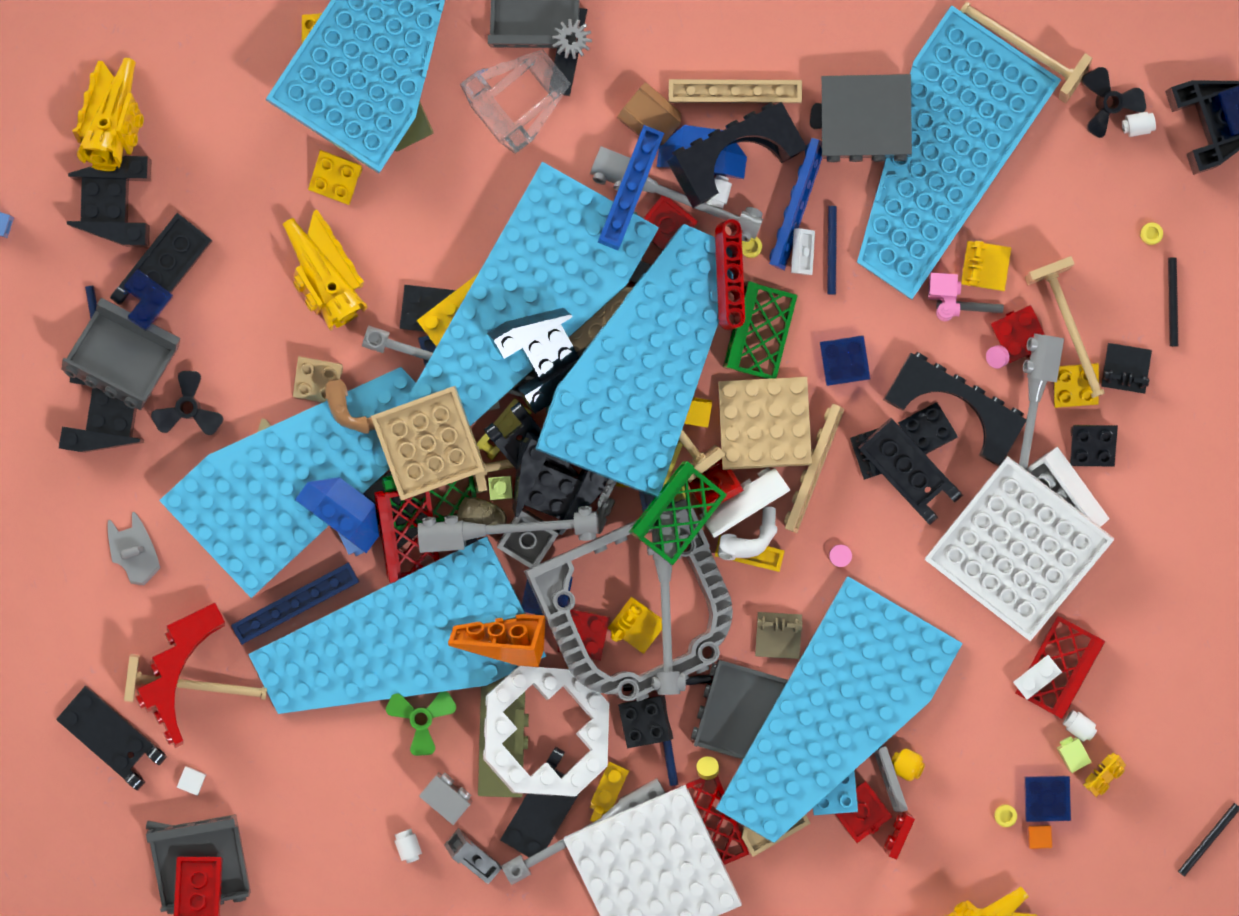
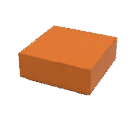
M1051 825L1028 826L1030 849L1052 848Z

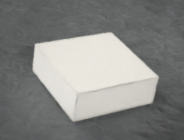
M185 766L177 788L198 796L207 774Z

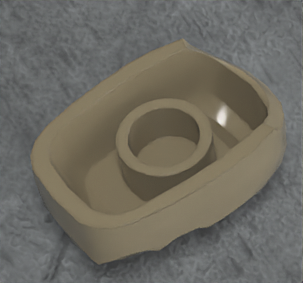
M476 497L464 498L457 513L458 521L463 520L464 522L500 525L506 524L507 521L506 514L500 507Z

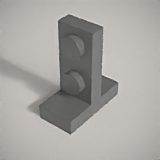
M459 828L444 844L453 860L458 864L461 862L487 884L502 869L501 864L469 840L466 834Z

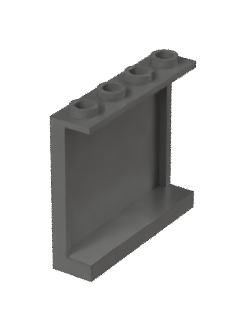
M491 0L488 45L491 48H560V46L553 47V44L558 42V39H552V36L559 35L554 29L562 30L561 22L568 26V19H572V25H575L577 19L579 20L580 0ZM576 33L566 36L569 45L578 41L575 37Z
M911 74L821 76L822 159H827V162H840V158H849V162H862L863 158H871V161L881 162L885 161V158H894V161H907V157H912Z
M101 298L94 315L68 357L63 358L61 370L69 377H76L84 381L91 388L96 387L104 391L108 397L123 401L130 408L142 410L178 350L180 338Z
M718 659L717 664H712L709 674L713 676L711 685L706 684L703 697L707 699L705 706L700 705L697 718L701 720L698 728L694 727L690 740H694L693 745L696 747L699 746L744 759L788 680Z
M236 814L149 829L147 831V843L150 842L162 904L161 912L167 911V914H174L177 857H222L220 905L224 904V901L227 900L241 902L245 901L246 897H249L251 889Z

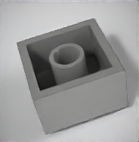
M523 508L519 517L515 516L510 524L544 521ZM557 530L504 533L497 543V548L527 567L532 568L540 564L559 533Z
M438 772L419 797L454 825L471 805L472 800L470 797L472 795L463 787L458 789L453 785L454 780L447 773L444 772L442 775Z

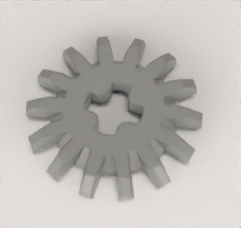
M568 19V26L561 22L560 24L563 29H554L559 35L552 36V39H558V42L553 44V47L560 46L557 53L560 55L562 51H565L564 58H568L569 53H571L573 59H576L577 52L582 57L584 55L582 49H590L585 44L586 42L592 43V39L586 37L591 34V31H584L587 27L586 24L579 27L580 20L578 19L575 25H572V19ZM576 33L575 37L578 41L569 45L566 36Z
M608 480L597 503L599 508L603 502H607L616 481Z

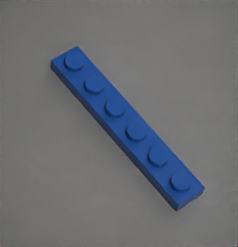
M646 125L643 126L598 243L619 250L664 136L663 132Z
M811 138L810 143L806 146L804 162L798 169L797 183L791 190L790 204L784 211V222L777 232L775 248L770 253L769 264L784 271L793 247L794 229L800 226L822 161V141Z

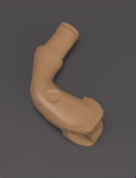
M333 380L326 384V400L331 414L337 423L364 434L376 430L371 417L366 418V416L356 418L349 414L346 397L348 396L347 387L342 380Z

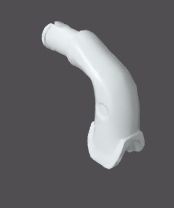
M774 507L763 508L762 525L760 526V535L757 539L737 538L733 534L722 535L718 556L724 560H735V558L758 556L764 552L777 533V526H775L776 509Z

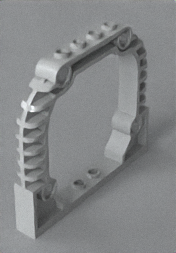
M686 498L675 502V508L687 506ZM691 508L692 522L699 521L694 509ZM687 509L675 510L676 514H680V523L689 522ZM664 511L662 514H672V511ZM637 520L524 572L572 675L582 685L593 691L603 694H616L622 700L631 701L636 699L638 702L648 698V693L654 691L652 688V677H657V672L664 671L663 664L640 675L622 671L609 676L599 670L590 659L571 617L570 610L575 605V597L568 591L569 582L574 571L571 561L592 551L595 554L608 549L606 545L615 542V545L628 540L627 535L630 534L629 530L636 523ZM689 525L680 526L681 539H685L690 535ZM702 528L690 542L687 551L681 554V557H687L706 599L709 611L706 632L698 635L691 641L686 654L672 660L673 671L684 673L685 680L689 678L688 674L695 671L697 674L709 669L708 665L717 661L720 654L718 646L726 638L732 622L733 609L731 597L709 549L710 545ZM564 594L568 598V604L565 607H560L557 600L560 595ZM706 646H709L712 650L709 658H704L702 655V650ZM629 683L632 691L629 695L625 696L621 689L624 684Z

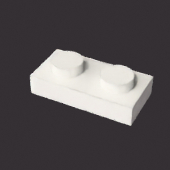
M801 228L794 229L791 273L812 275L815 231Z
M1047 655L1013 683L1028 700L1060 675L1062 671L1050 656Z

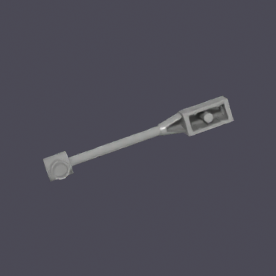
M601 146L590 174L594 175L593 180L596 183L605 184L606 180L614 183L613 188L618 191L630 158ZM647 177L642 191L655 192L692 207L686 195L659 185L656 181ZM707 203L695 207V209L723 220H737L742 229V241L749 242L751 238L756 239L763 221V213L753 207H747L745 211H742L741 216Z
M368 325L362 347L384 353L385 347L428 361L433 354L432 352L388 339L390 332ZM527 375L508 393L522 397L518 388L534 377Z
M1034 333V338L1030 337L1027 341V350L1031 351L1030 360L1026 359L1024 361L1023 372L1028 373L1030 402L1019 465L1027 470L1038 403L1042 398L1047 381L1057 382L1064 338Z
M582 506L578 508V512L574 513L573 520L486 525L464 522L463 520L458 521V516L456 515L446 516L444 518L445 522H436L435 517H426L422 519L423 523L418 524V541L420 553L464 550L466 540L483 537L487 534L573 528L579 540L588 541L597 538L596 534L599 532L597 511H592V507Z
M661 514V525L673 524L672 514ZM676 514L677 523H680V514ZM674 526L662 528L663 541L675 540ZM677 526L679 539H681L680 526ZM658 528L650 529L648 533H652V542H660ZM675 542L664 544L665 554L670 558L676 553ZM647 546L648 555H653L661 586L664 671L657 672V677H652L653 690H658V695L680 694V691H685L686 680L685 674L673 671L669 586L672 565Z
M658 778L618 799L619 802L608 810L602 818L584 828L665 794ZM562 839L524 860L522 855H519L501 865L508 881L513 885L531 875L530 867L567 846Z

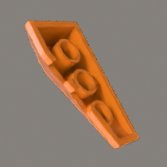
M520 614L516 615L514 619L503 620V618H497L495 622L483 624L479 621L456 625L452 629L448 645L517 666L539 667L544 651L545 616Z

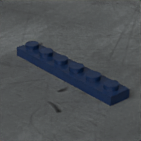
M350 562L239 620L232 624L231 627L242 645L360 581Z

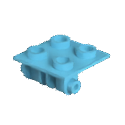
M854 771L813 807V815L858 812Z

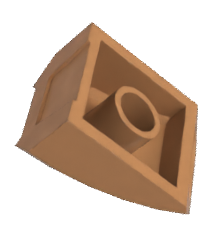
M645 82L621 110L617 119L638 136H640L644 125L663 132L664 136L660 144L663 145L681 124V113Z

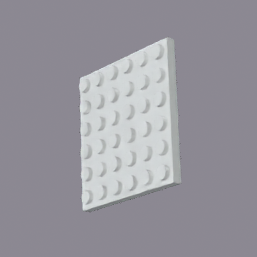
M1007 456L925 557V560L1031 641L1111 545L1114 538Z
M686 785L574 832L563 839L600 916H719L742 906L740 897Z

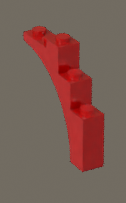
M216 603L167 625L165 636L170 645L174 644V647L153 656V664L150 665L155 677L160 676V678L137 689L138 696L135 698L140 708L145 707L147 712L156 709V712H153L159 725L163 723L166 729L163 734L168 744L173 743L175 748L183 745L174 708L178 679L186 661L196 647L209 635L225 626V621Z

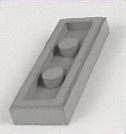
M881 746L874 752L893 810L895 812L906 811L908 808L886 746Z

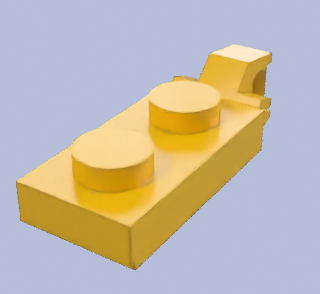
M609 761L591 800L589 808L594 809L590 821L595 822L600 819L602 814H605L614 806L629 773L628 769Z

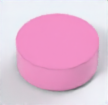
M996 345L987 351L986 359L991 367L1001 368L1009 362V353L1005 347Z
M836 545L831 549L829 558L835 566L844 567L850 563L852 553L847 546Z

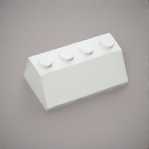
M1058 447L1027 467L1029 473L1099 527L1110 519Z
M767 467L757 473L759 478L752 482L748 479L741 483L744 491L717 507L705 523L713 538L790 491L776 468L770 470Z

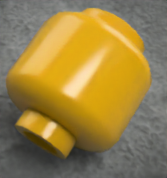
M907 748L903 749L900 753L895 752L891 760L896 775L907 781L918 780L925 768L923 757Z

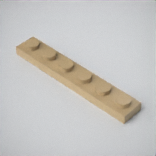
M669 79V103H802V80Z
M832 404L831 408L826 410L824 420H826L825 425L817 433L816 441L818 443L815 450H811L812 465H809L808 469L803 471L800 478L802 485L800 490L795 492L792 503H794L792 511H788L784 520V524H786L785 529L798 533L845 409L841 406Z

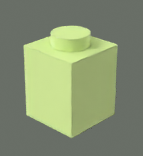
M511 476L488 478L490 500L513 498Z
M1070 736L1060 741L1061 746L1057 747V750L1071 773L1091 763L1079 738H1072Z

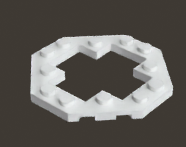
M518 666L486 695L485 750L483 760L512 793L575 797L607 767L609 703L601 693L582 685L569 669ZM532 684L546 700H549L558 690L564 687L591 718L576 733L590 751L562 778L557 775L548 763H544L534 774L529 776L502 745L517 730L516 726L503 711Z

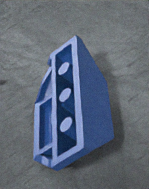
M684 125L672 134L665 144L659 146L656 167L671 169L667 161L673 157V151L683 146L687 149L691 147V142L698 138L705 140L709 138V133L717 129ZM737 143L731 144L721 151L715 163L714 175L744 179L747 156Z
M340 477L308 482L295 498V501L365 553L368 552L380 536L376 504Z

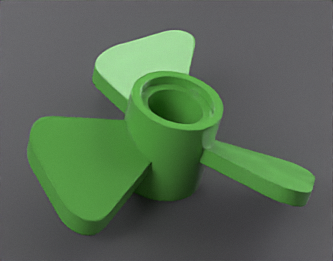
M448 691L440 692L428 708L418 707L414 709L399 693L393 694L386 706L388 715L409 718L412 727L416 729L410 752L414 756L431 755L434 753L436 747L428 727L432 724L433 718L452 714L456 710V704ZM422 712L427 715L428 721L426 724L421 725L416 722L415 717L417 713Z

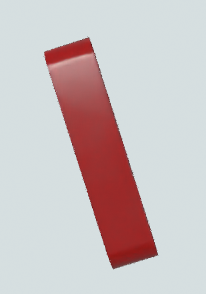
M728 219L719 223L715 228L719 324L725 330H732L742 326L745 322L742 229L737 220ZM726 225L730 227L731 235H728L726 233ZM726 248L731 249V258L726 254ZM727 270L733 273L732 280L728 278ZM729 292H731L734 295L733 302H731L728 298ZM730 314L735 318L734 324L729 321Z

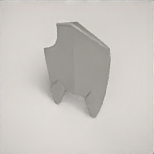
M132 512V528L119 532L113 522L108 520V539L112 562L121 565L125 569L130 583L144 586L161 567L155 548L142 521L135 512Z

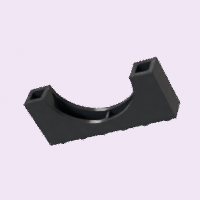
M771 102L761 108L762 112L756 114L753 111L743 117L744 121L739 123L735 120L725 126L727 129L723 131L717 129L708 134L709 138L705 140L698 138L690 143L691 147L685 149L683 146L672 152L673 157L667 163L692 208L711 200L719 193L714 180V168L719 154L725 147L740 142L759 144L770 150L781 163L807 149L782 102L773 105Z
M916 352L915 355L910 353L883 400L903 411L913 399L926 393L941 392L962 399L975 411L982 424L984 437L979 456L1000 466L1027 421L1023 417L1024 413L1014 407L1011 410L1003 406L1005 402L995 396L992 399L985 396L986 391L976 385L973 388L966 385V380L961 376L955 374L952 377L946 373L947 369L940 364L935 363L933 366L926 362L928 358L921 353Z

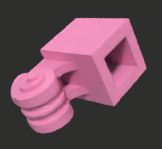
M931 273L929 277L928 299L942 301L936 312L938 319L949 321L952 317H959L960 303H956V297L961 294V282L958 281V275Z

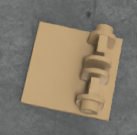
M298 356L293 397L322 403L327 401L325 396L326 384L329 381L340 380L343 372L342 364Z

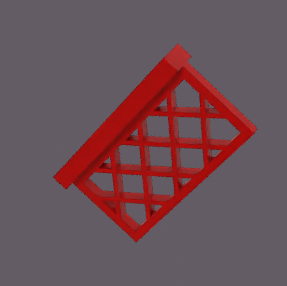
M398 490L385 493L383 491L374 492L386 574L390 583L396 582L398 579L417 571V567L423 568L424 566L420 563L427 554L433 557L434 561L439 560L438 551L433 553L423 552L418 561L409 557L408 554L414 546L419 548L417 543L418 535L414 540L405 535L411 525L418 528V524L414 521L420 512H423L428 517H433L430 491L424 492L425 500L421 506L412 502L411 499L413 497L405 499L399 510L392 507L390 498L399 496ZM408 503L418 509L411 519L401 513ZM398 516L408 521L402 531L394 527V522ZM402 537L411 542L405 553L397 548V543ZM405 558L415 564L410 571L401 572L400 565Z
M1057 616L1029 669L1041 661L1039 659L1042 653L1046 657L1045 648L1048 644L1057 642L1060 655L1050 658L1053 660L1061 657L1065 669L1062 670V673H1066L1068 682L1066 686L1056 688L1053 679V690L1042 693L1039 690V694L1033 695L1028 701L1063 720L1105 644V640ZM1061 622L1069 627L1071 635L1058 639L1055 630ZM1072 629L1078 631L1079 633L1073 634ZM1053 633H1054L1055 640L1050 641V639H1051V637H1052V635H1053ZM1085 635L1091 640L1087 647L1077 649L1074 637ZM1072 638L1075 650L1062 654L1059 641ZM1084 651L1082 657L1080 658L1079 652ZM1076 653L1079 661L1077 666L1067 669L1063 656ZM1074 670L1069 678L1068 671ZM1017 689L1015 694L1026 699L1020 690ZM1063 689L1061 695L1058 696L1057 691ZM1055 692L1057 702L1053 709L1044 704L1042 695ZM1038 696H1039L1041 702H1039V701H1037L1036 699H1034V697H1038Z
M718 775L714 778L716 788L713 794L702 790L705 781H707L705 779L699 778L684 784L687 786V789L692 788L697 791L694 799L695 805L700 793L712 797L707 809L698 805L696 807L706 811L703 818L704 824L709 813L720 817L715 830L707 826L706 828L714 832L712 836L713 843L717 834L728 838L724 850L716 848L717 851L722 853L721 860L723 864L726 865L749 855L737 822L730 817L726 818L723 813L719 815L710 811L714 800H720L724 794V789ZM723 819L732 824L733 828L730 836L719 832ZM731 840L740 844L741 853L733 855L727 852Z

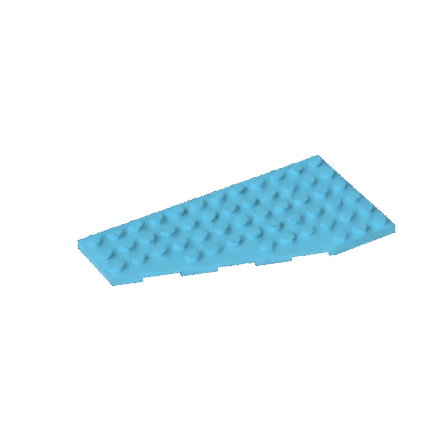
M331 0L266 97V101L375 172L380 173L416 118L445 0Z
M952 5L913 61L910 71L912 157H907V161H894V158H886L857 259L859 265L911 300L1061 82L1060 78Z
M542 162L410 395L419 399L456 386L470 426L474 424L506 393L533 371L521 349L504 359L496 351L487 333L506 321L564 308L572 315V318L561 324L569 338L627 286L659 227L633 213L619 250L598 243L613 201Z
M686 224L680 226L661 254L625 297L623 303L591 341L576 364L557 385L535 448L536 450L653 497L660 494L719 322L714 236ZM726 248V254L730 258L732 257V251ZM727 270V276L732 280L733 273Z
M402 367L397 368L347 391L346 402L348 412L352 417L366 416V418H369L372 415L417 400L410 395L416 382ZM325 401L209 454L159 501L248 596L252 598L329 526L295 501V498L308 482L340 477L361 494H364L390 468L376 430L364 434L341 426L333 418L328 402Z
M486 536L466 546L464 550L453 552L248 655L264 687L267 688V693L278 714L390 699L396 693L407 697L481 687L509 675L518 666L449 646L448 641L453 627L479 621L483 624L495 622L497 618H503V620L514 619L516 615L526 613ZM543 651L541 659L547 656L545 651Z
M847 576L715 809L775 843L931 701L963 643Z

